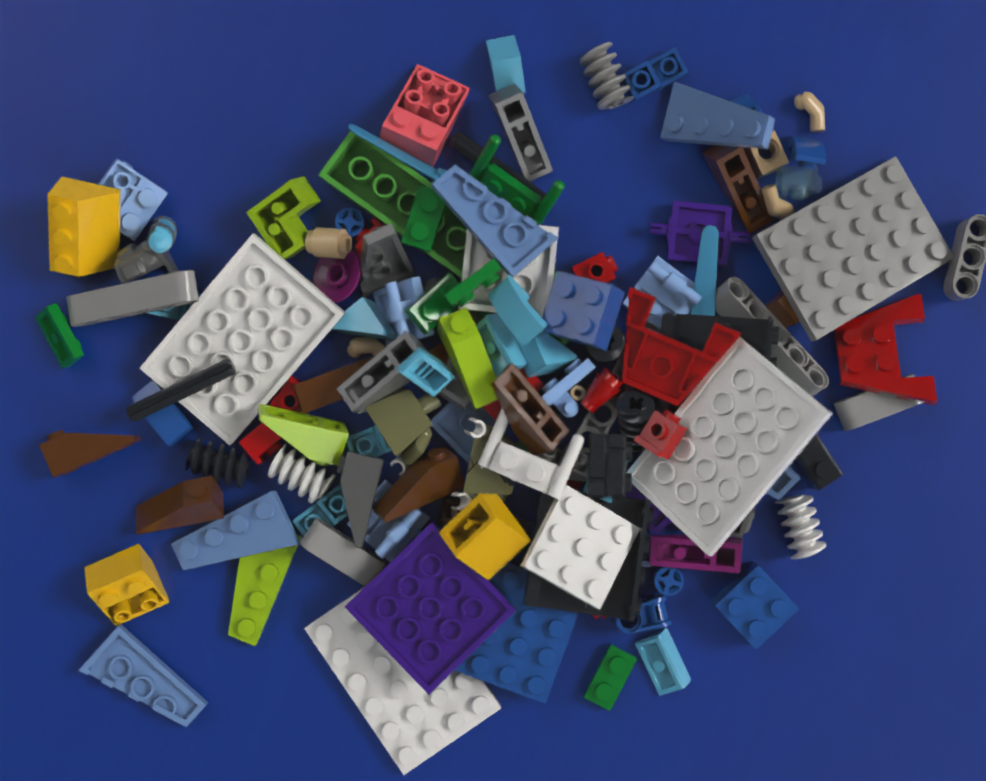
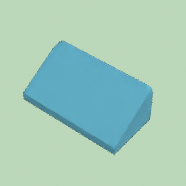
M498 313L487 314L476 324L496 377L510 363H513L518 370L528 364L515 336L502 321Z
M667 628L635 642L659 696L684 689L691 682L688 671Z

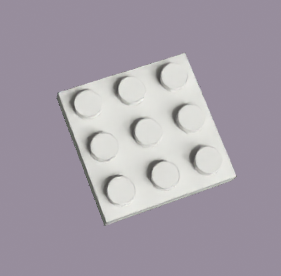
M538 225L548 233L551 232L558 237L559 227ZM468 229L461 283L493 259ZM557 241L513 277L530 296L527 302L541 317H543L553 286ZM501 268V272L497 274L500 277L497 282L487 289L482 285L473 292L476 297L461 308L459 306V309L467 307L471 311L497 313L487 294L508 276L507 273Z
M565 485L560 499H554L520 566L588 605L601 609L640 528Z

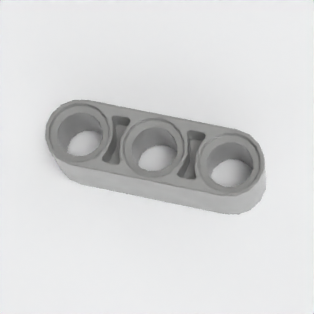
M977 214L962 220L957 227L951 251L954 257L949 261L943 285L945 295L953 301L971 298L979 290L986 261L985 215ZM971 223H975L978 226V236H974L971 233ZM965 251L972 255L971 265L964 262L963 254ZM959 279L966 285L964 294L960 293L956 288V283Z
M913 373L903 376L902 378L915 377V375ZM863 391L833 404L843 430L848 431L911 408L924 401L910 398L909 400L897 398V395L879 392L878 394Z
M319 518L314 520L299 542L306 550L364 586L369 584L387 564L385 560L366 547H355L352 538Z

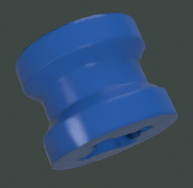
M352 207L344 208L336 215L335 227L345 229L353 240L366 228V220L357 209Z
M658 566L652 573L651 580L653 586L663 595H675L683 587V575L677 568Z

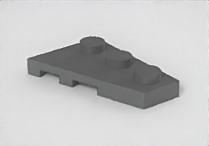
M392 223L376 227L370 233L363 236L360 264L361 275L358 285L361 297H366L373 294L374 291L385 288L386 283L394 281L397 283L415 275Z

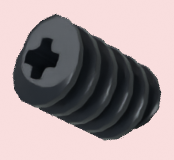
M614 326L607 351L583 345L584 353L593 362H610L620 356L624 350V335L618 327Z
M630 389L624 391L616 402L618 434L626 435L627 443H633V453L637 454L643 453L646 448L635 442L634 439L636 435L639 436L653 414L655 403L650 394L639 389Z
M199 436L190 449L186 462V471L191 466V472L195 475L201 472V470L203 477L211 476L214 473L215 481L220 482L225 477L226 485H232L236 480L237 488L243 489L249 477L253 459L247 461L246 451L239 458L236 457V448L234 447L226 454L225 444H221L216 451L214 450L213 440H210L206 447L202 446V437Z

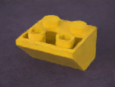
M480 493L439 532L454 556L487 580H490L531 542L498 494Z
M136 544L84 567L87 594L115 626L169 603V598L154 563L140 544Z

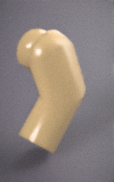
M811 92L797 94L794 98V105L797 109H805L810 114V132H824L825 110L823 104Z
M776 184L761 188L769 215L783 220L793 214L794 208L792 204L779 198Z
M355 337L350 341L347 352L353 358L369 353L376 356L385 346L376 338Z
M575 384L568 390L570 396L580 402L591 384H587L584 388Z

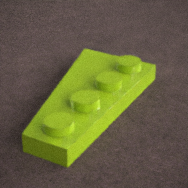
M297 534L299 540H301L302 536ZM298 545L239 559L228 631L229 636L253 646L258 644Z

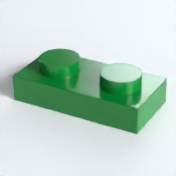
M419 185L401 240L402 244L427 252H431L446 206L432 188Z
M493 258L444 295L446 300L452 307H455L457 304L461 308L476 297L473 294L474 291L482 285L487 289L500 279L497 275L501 272L500 265Z
M451 273L444 275L405 311L423 334L429 333L438 325L439 318L450 314L458 306L457 304L455 307H452L444 296L459 285V282Z
M57 303L46 306L35 319L62 369L74 365L84 356L82 346L72 333L67 317L61 312Z
M610 643L583 695L584 698L611 711L637 661V657Z

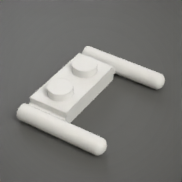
M501 408L478 465L560 499L583 445V436L579 434L573 435L562 463L558 466L501 441L509 422Z

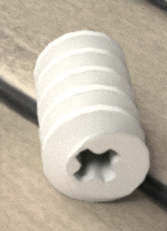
M285 444L273 459L269 467L268 477L273 478L279 474V484H284L289 480L288 490L290 491L300 486L298 496L303 497L309 492L308 502L310 504L317 499L321 500L336 475L333 474L327 479L324 478L326 468L323 467L316 473V463L312 462L305 466L306 456L303 455L297 460L294 459L296 449H292L286 454Z
M793 495L775 501V503L784 504L785 506L777 513L778 515H787L788 519L781 523V526L791 527V530L785 533L784 537L794 538V542L787 546L788 549H794L798 552L790 557L792 560L813 556L826 548V542L817 540L823 536V531L813 529L820 524V521L817 518H810L817 512L815 507L807 506L814 500L810 495Z

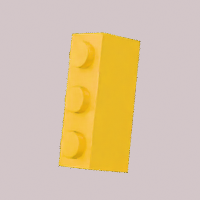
M61 176L47 194L50 271L81 277L114 269V261L117 258V252L120 251L121 189Z

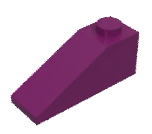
M651 535L649 566L740 573L743 537L740 539L729 536L713 556H708L687 535Z

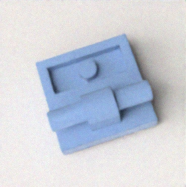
M118 158L114 160L98 183V185L121 189L120 232L133 241L137 239L168 194L166 190L134 170L130 164Z
M659 256L655 258L634 287L657 297L647 323L654 324L660 333L662 329V314H688L691 311V305L696 306L702 298L701 295L694 291L693 281ZM628 296L622 303L626 308H628L629 303Z
M420 276L398 283L396 281L386 283L385 288L373 292L375 303L395 332L396 338L405 330L418 339L434 335L433 329L429 333L423 334L405 312L424 294ZM385 339L386 345L388 346L394 340Z
M579 358L563 370L567 374L564 378L558 381L555 377L541 389L544 393L541 397L548 406L554 404L563 416H575L578 412V404L567 391L596 367L589 358L583 362Z
M387 479L377 488L374 505L392 487V484ZM418 508L385 523L372 509L365 541L375 549L374 552L382 559L386 558L391 562L417 534L418 529L425 525L430 516Z

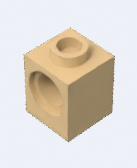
M775 130L772 131L768 147L771 152L770 159L760 157L758 148L743 147L756 179L780 170L789 163Z

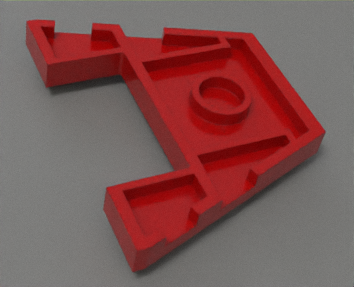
M630 287L628 291L629 303L626 318L627 331L624 346L622 382L678 406L739 339L741 332L715 322L704 350L696 349L645 327L657 297Z
M921 294L913 295L849 320L834 329L840 385L878 394L879 392L897 395V398L909 400L910 398L924 401V404L936 405L937 395L934 376L901 377L894 325L924 322L925 315Z

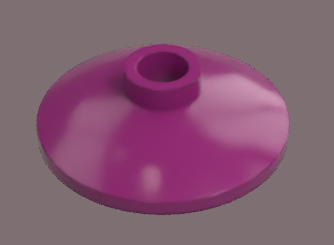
M351 249L344 259L321 257L314 270L313 285L334 303L345 300L355 290L360 279L361 262L358 254Z

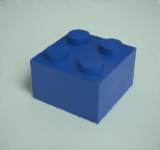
M557 271L542 317L548 325L542 331L554 337L607 351L625 292L611 284Z
M753 561L710 600L713 606L756 650L799 610V607L770 576Z

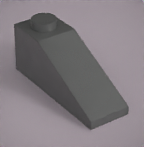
M514 83L488 95L523 177L532 181L552 172V166L521 89Z
M405 330L337 388L352 412L356 413L411 382V380L397 370V367L418 347L428 352L420 339Z
M348 451L346 457L341 456L337 473L342 474L340 482L355 547L362 548L368 530L384 459Z

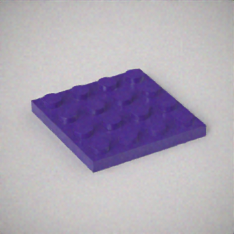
M433 522L345 606L355 619L428 695L516 611L511 602L489 580L454 556L440 536L439 532L441 530Z

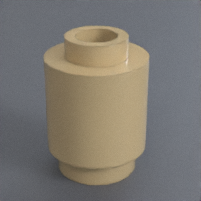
M317 227L314 230L308 231L305 246L307 252L315 257L344 259L352 249V238L345 229Z

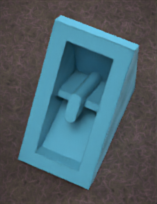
M515 35L486 40L495 91L497 92L515 83L523 94L526 93L521 55Z
M365 297L360 298L344 311L346 313L332 328L342 334L387 340L396 339L395 332L376 303Z
M543 331L524 346L517 340L528 361V364L524 366L528 378L558 373L577 359L575 353Z

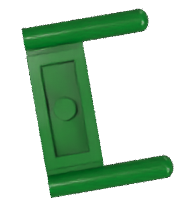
M491 135L469 175L486 186L487 190L498 198H503L509 202L511 207L525 217L527 215L537 222V225H541L564 190V182L561 180L554 181L541 201L539 195L494 163L492 165L489 164L501 143V138L498 135Z

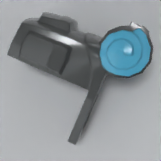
M166 216L155 218L145 241L139 245L130 243L117 252L114 268L122 284L163 265L166 266L169 273L179 272L169 252L178 232L176 223L171 218Z

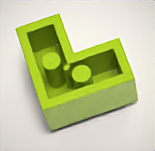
M303 176L291 179L246 213L266 243L282 258L287 260L306 249L305 239L308 230L299 217L321 200L306 177Z

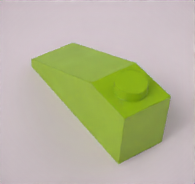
M467 307L439 318L437 332L474 409L476 410L497 401L498 398L491 385L496 376L480 333Z
M258 404L257 410L260 421L308 459L322 466H328L329 464L339 465L349 435L345 422Z

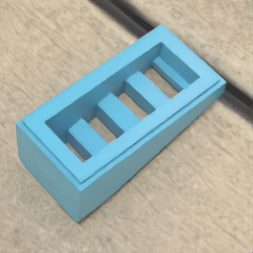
M420 347L397 367V370L432 397H435L455 377L445 363Z

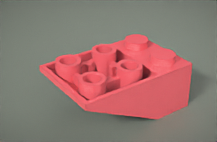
M417 64L385 119L379 138L434 167L470 88Z

